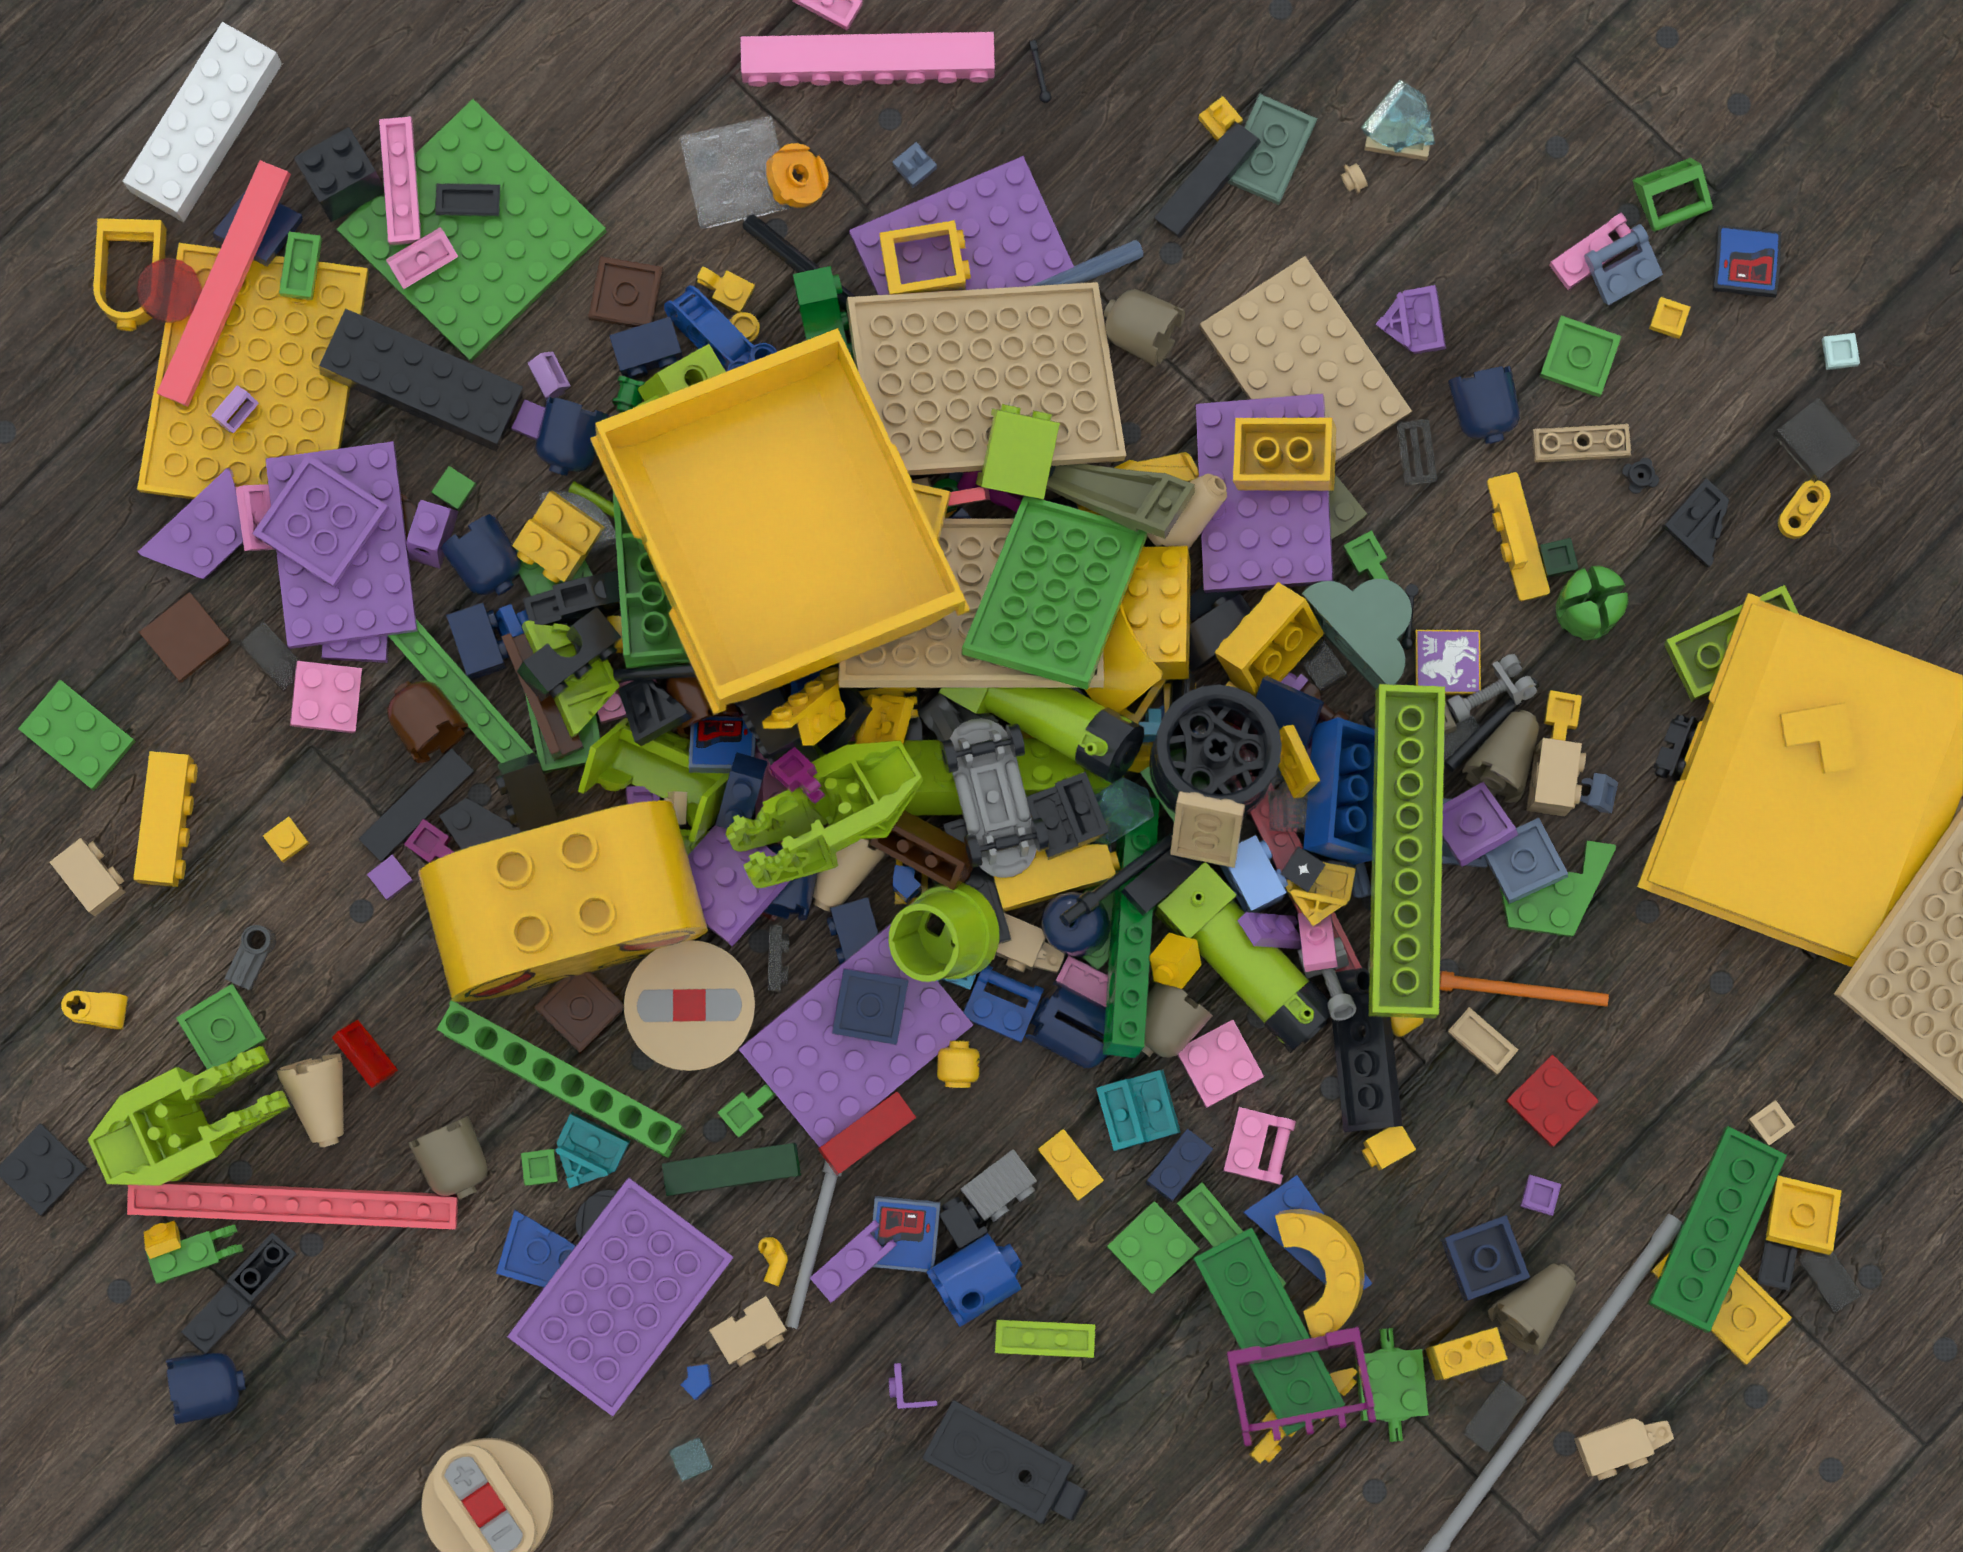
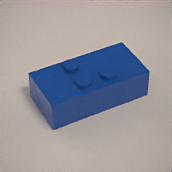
M1341 718L1316 724L1312 738L1311 762L1320 781L1308 792L1304 850L1353 865L1372 860L1375 729Z

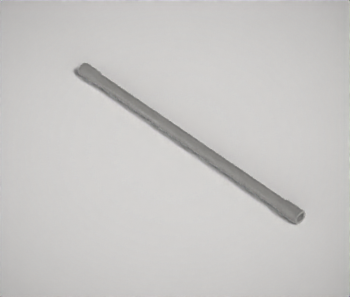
M1671 1214L1666 1216L1652 1235L1651 1241L1441 1529L1433 1535L1422 1552H1447L1458 1532L1663 1251L1674 1241L1683 1224L1679 1219Z

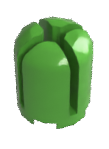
M1601 565L1591 566L1588 572L1585 568L1576 571L1560 591L1555 604L1556 617L1562 629H1566L1573 636L1582 638L1581 640H1596L1607 635L1624 615L1629 602L1628 593H1620L1626 586L1622 577L1612 569Z

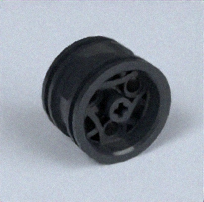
M1210 685L1185 693L1164 714L1150 752L1149 769L1151 781L1159 798L1174 813L1176 812L1179 791L1185 793L1195 792L1205 797L1219 800L1229 799L1245 805L1243 817L1257 807L1265 796L1280 763L1282 744L1279 728L1273 715L1260 700L1236 687ZM1224 721H1228L1230 723L1235 724L1237 727L1241 729V731L1233 727H1230ZM1199 722L1205 726L1206 732L1196 734L1190 729L1189 725ZM1182 749L1184 762L1172 761L1170 750ZM1245 749L1250 750L1254 753L1256 760L1251 762L1244 761L1240 757L1239 752ZM1257 776L1256 779L1252 781L1251 777ZM1194 777L1203 778L1207 782V788H1195L1191 783V779ZM1239 780L1242 789L1231 793L1226 786Z

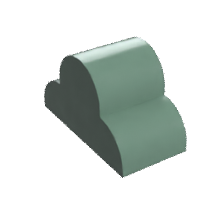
M1372 579L1360 584L1351 591L1341 583L1321 581L1311 585L1301 594L1310 606L1326 638L1375 690L1379 684L1396 685L1405 668V653L1399 641L1410 623L1412 614L1410 600L1406 592L1399 585L1385 579Z

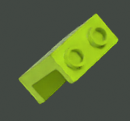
M1002 404L1001 410L992 408L993 422L982 472H978L976 485L1044 499L1060 423L1052 421V414L1033 410L1032 416L1020 414L1021 408Z

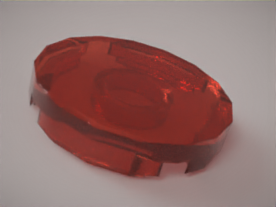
M165 258L146 266L138 278L136 293L138 302L146 314L157 321L172 323L182 321L192 314L202 291L201 284L192 267L181 260Z

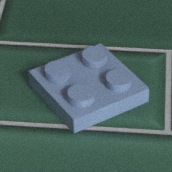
M1539 818L1517 827L1518 835L1484 854L1509 904L1568 877V872Z

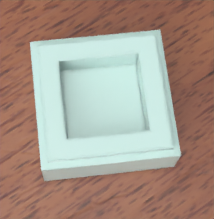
M1855 333L1824 336L1822 338L1826 370L1856 367L1860 364Z

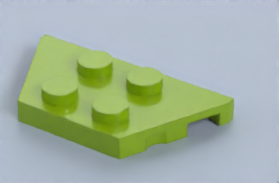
M530 620L522 624V629L533 653L549 644L560 656H575V647L566 636L571 627L555 623L552 626L534 624V621ZM598 659L591 664L593 667L592 671L579 681L576 677L572 678L566 683L569 687L554 699L571 738L576 737L620 687L618 681L614 679V672L608 659L604 662Z

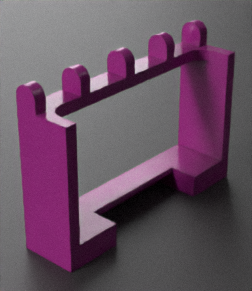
M1359 1327L1325 1333V1336L1263 1348L1256 1346L1227 1352L1245 1447L1252 1446L1250 1432L1272 1428L1274 1441L1281 1440L1279 1427L1305 1422L1307 1435L1314 1434L1313 1420L1337 1416L1341 1429L1347 1427L1344 1414L1367 1410L1369 1423L1376 1422L1375 1405ZM1348 1345L1354 1346L1365 1399L1364 1403L1248 1425L1237 1370L1238 1366Z

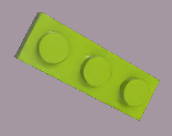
M996 1320L995 1353L1094 1358L1095 1324Z

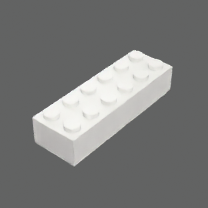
M222 22L124 178L123 183L129 192L184 222L281 67L282 62L277 52Z

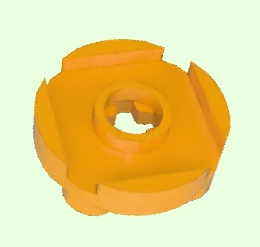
M787 144L780 148L766 162L767 181L773 191L774 199L779 204H788L797 208L810 206L822 196L823 191L828 186L829 176L824 161L819 155L815 157L808 151L810 148L803 144ZM793 169H796L797 174H802L803 179L797 181L792 175Z

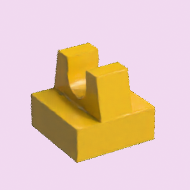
M1224 96L1198 116L1199 121L1217 142L1235 121L1240 125L1243 123L1241 116Z

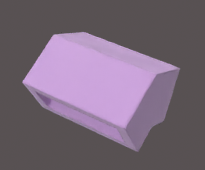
M553 352L540 353L528 362L529 368L546 401L548 396L557 398L565 394L564 391L571 386Z
M237 385L211 416L227 431L234 433L259 402ZM246 399L247 402H246V403L242 406V408L236 413V415L230 420V422L227 423V420L233 415V413L239 408V406H240V405L244 402V400Z

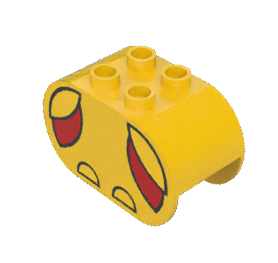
M646 801L617 806L482 843L441 857L425 865L418 872L451 999L454 1002L492 999L561 981L567 977L647 957L656 949L688 940H695L708 931L674 805L670 801Z

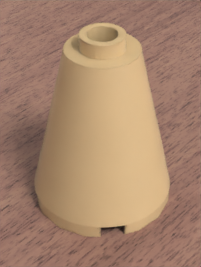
M1205 474L1189 481L1195 484V493L1166 539L1150 533L1147 534L1154 545L1157 547L1162 545L1188 546V550L1227 498L1226 484L1220 477Z
M872 838L860 839L858 842L836 852L838 867L817 873L813 904L830 912V908L842 905L886 853L870 845Z
M341 1054L323 1055L322 1059L315 1060L310 1058L283 1066L280 1070H277L278 1078L311 1142H319L320 1147L338 1143V1137L344 1135L343 1063Z

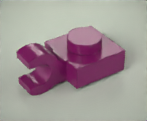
M795 747L769 766L772 775L791 793L800 787L814 804L825 796L819 789L821 784L813 777L817 773L815 766Z
M422 819L404 844L428 863L454 853L446 847L451 838L425 819Z

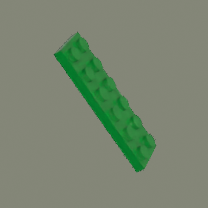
M1729 1126L1724 1128L1649 1299V1305L1703 1332L1709 1333L1785 1161L1786 1154Z
M1253 1228L1193 1258L1240 1349L1256 1346L1263 1348L1310 1339ZM1317 1351L1248 1364L1277 1419L1345 1406ZM1305 1422L1282 1426L1281 1428L1285 1436H1288L1304 1428Z

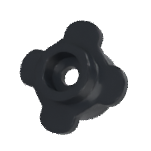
M1642 458L1633 465L1626 464L1622 469V474L1627 477L1630 483L1629 490L1634 494H1639L1646 487L1654 488L1659 483V477L1655 475L1652 461L1649 458ZM1638 473H1642L1643 478H1639Z

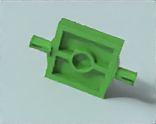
M1393 1328L1379 1329L1381 1349L1373 1353L1364 1354L1375 1405L1376 1420L1388 1422L1389 1442L1403 1441L1401 1421L1410 1417L1428 1416L1422 1349L1402 1350L1394 1348ZM1356 1360L1359 1404L1365 1402ZM1367 1410L1360 1411L1361 1421L1368 1420Z

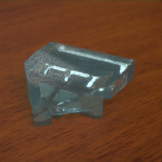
M1398 80L1361 127L1365 135L1388 148L1393 147L1395 153L1401 152L1404 147L1424 143L1425 146L1435 144L1430 120V109L1425 95L1401 80Z

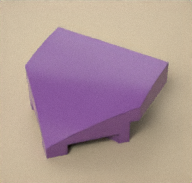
M1436 285L1406 290L1403 293L1399 292L1391 307L1376 323L1377 327L1414 354L1446 349Z

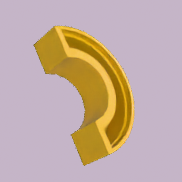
M1306 1209L1280 1211L1275 1215L1284 1247H1300L1309 1250L1320 1260L1325 1269L1326 1287L1323 1296L1318 1302L1308 1306L1303 1311L1311 1338L1325 1336V1333L1337 1331L1357 1308L1364 1287L1365 1274L1362 1256L1351 1235L1332 1218Z

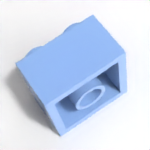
M1256 835L1239 843L1235 868L1219 865L1230 887L1237 895L1236 898L1245 913H1259L1282 901L1286 894L1285 887L1288 886L1285 877L1280 874L1281 870H1274L1270 863V858L1273 856L1267 843L1264 840L1259 842Z

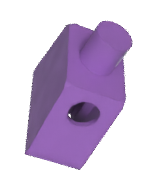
M420 500L406 542L409 559L440 569L444 559V553L440 548L451 537L459 511Z

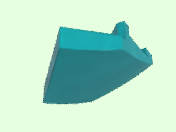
M574 1112L570 1113L558 1138V1148L555 1149L564 1167L569 1188L615 1172L631 1140Z

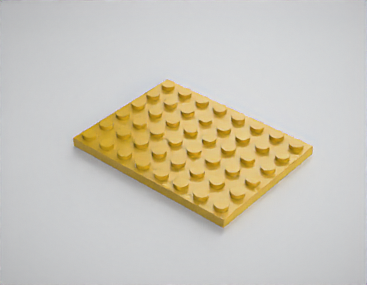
M179 243L137 490L142 493L194 499L226 468H230L233 471V480L236 487L242 485L268 484L267 458L340 449L350 387L320 375L319 365L345 309L362 315L369 276L368 268L319 262L313 300L282 297L279 294L285 257L275 256L268 267L253 260L191 402L187 407L157 394V391L221 248ZM238 385L247 391L259 404L239 428L232 433L217 423L211 415ZM245 399L244 402L239 406V408L233 413V415L227 420V423L230 422V420L236 415V413H237V412L242 408V406L247 402L246 399Z

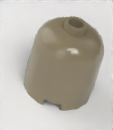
M1136 289L1127 290L1116 301L1111 299L1105 308L1104 317L1107 318L1106 334L1108 339L1116 346L1156 366L1157 363L1161 364L1174 346L1175 340L1171 339V335L1175 326L1182 327L1185 310L1146 292Z
M1156 982L1147 995L1145 1044L1142 1051L1149 1057L1153 1052L1165 1058L1177 1056L1213 1015L1188 997V994L1182 989Z
M469 1116L409 1142V1146L433 1192L440 1196L456 1194L458 1199L477 1192L474 1185L484 1179L487 1174L488 1165Z

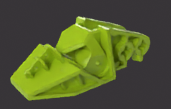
M901 741L845 745L811 762L817 771L813 777L821 784L819 789L825 794L815 804L798 787L792 793L786 790L762 802V810L758 813L755 820L745 819L744 816L740 818L739 814L734 816V822L727 828L725 834L735 851H747L783 841L781 842L782 849L773 857L771 855L766 857L764 852L760 853L759 851L749 855L750 861L743 864L753 886L765 888L838 867L836 852L858 842L860 839L887 838L923 782L920 772ZM828 823L829 827L824 829L823 825Z
M260 1046L246 1052H241L237 1054L235 1060L214 1066L198 1075L175 1067L120 1095L88 1138L107 1184L163 1185L169 1181H179L197 1167L217 1158L236 1138L288 1109L290 1105L284 1091H276L270 1095H265L257 1099L258 1103L246 1109L234 1111L211 1125H208L199 1102L214 1098V1095L270 1063L264 1047Z

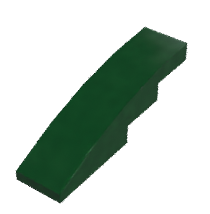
M796 1143L662 1163L666 1196L744 1186L801 1176Z

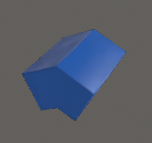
M895 865L892 883L893 891L908 904L922 890L921 884L915 879V869Z
M708 1364L687 1367L688 1378L681 1386L695 1400H698L712 1386L710 1365Z

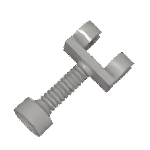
M1509 654L1502 658L1500 662L1492 663L1495 675L1499 679L1498 682L1496 681L1487 686V688L1479 690L1473 696L1461 698L1459 695H1456L1446 701L1453 717L1458 723L1470 717L1469 712L1472 708L1486 702V700L1488 701L1494 695L1497 696V694L1503 693V691H1507L1515 705L1520 704L1521 700L1533 697L1537 693L1536 684L1530 676L1520 678L1515 684L1509 679L1519 674L1522 670L1519 664L1521 662L1515 654Z
M1338 937L1334 939L1338 967L1305 972L1302 949L1297 950L1307 979L1323 974L1331 996L1327 1003L1332 1019L1341 1021L1353 1016L1356 1012V1006L1351 995L1343 993L1335 972L1336 969L1349 966L1347 953L1341 938Z

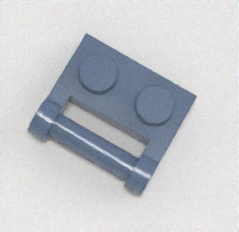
M1641 224L1631 228V233L1597 252L1592 250L1584 255L1602 300L1608 305L1663 275L1650 246L1648 234ZM1636 244L1638 250L1606 268H1602L1603 262Z

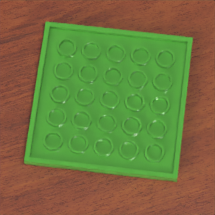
M474 99L415 154L421 238L441 227L458 255L456 259L403 289L386 259L411 244L389 245L385 193L360 206L337 228L338 233L470 363L607 232L606 228ZM436 183L500 185L499 216L435 215Z

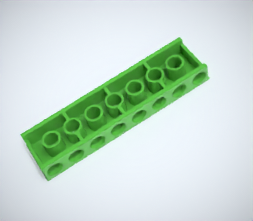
M613 492L623 655L626 668L690 663L669 616L672 607L642 540L634 538Z
M452 1000L436 1029L443 1033L445 1037L668 1159L681 1135H684L686 1132L681 1125Z

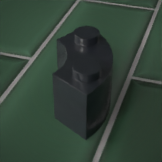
M1241 594L1230 600L1226 595L1221 597L1210 606L1212 608L1210 612L1192 624L1190 623L1189 670L1192 673L1205 667L1217 658L1214 652L1218 649L1221 642L1228 638L1241 623L1242 619L1252 611Z

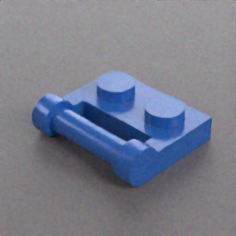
M988 965L980 972L963 1013L972 1023L1022 1043L1044 988L1037 985L1034 988L993 971V967ZM987 982L1028 999L1026 1008L985 992L984 989Z

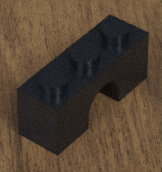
M597 607L573 624L566 634L575 647V656H560L549 644H546L523 661L517 670V673L541 702L550 695L555 699L569 687L566 684L574 677L579 681L592 671L593 667L591 664L598 659L604 662L617 652L615 646L621 639V636Z

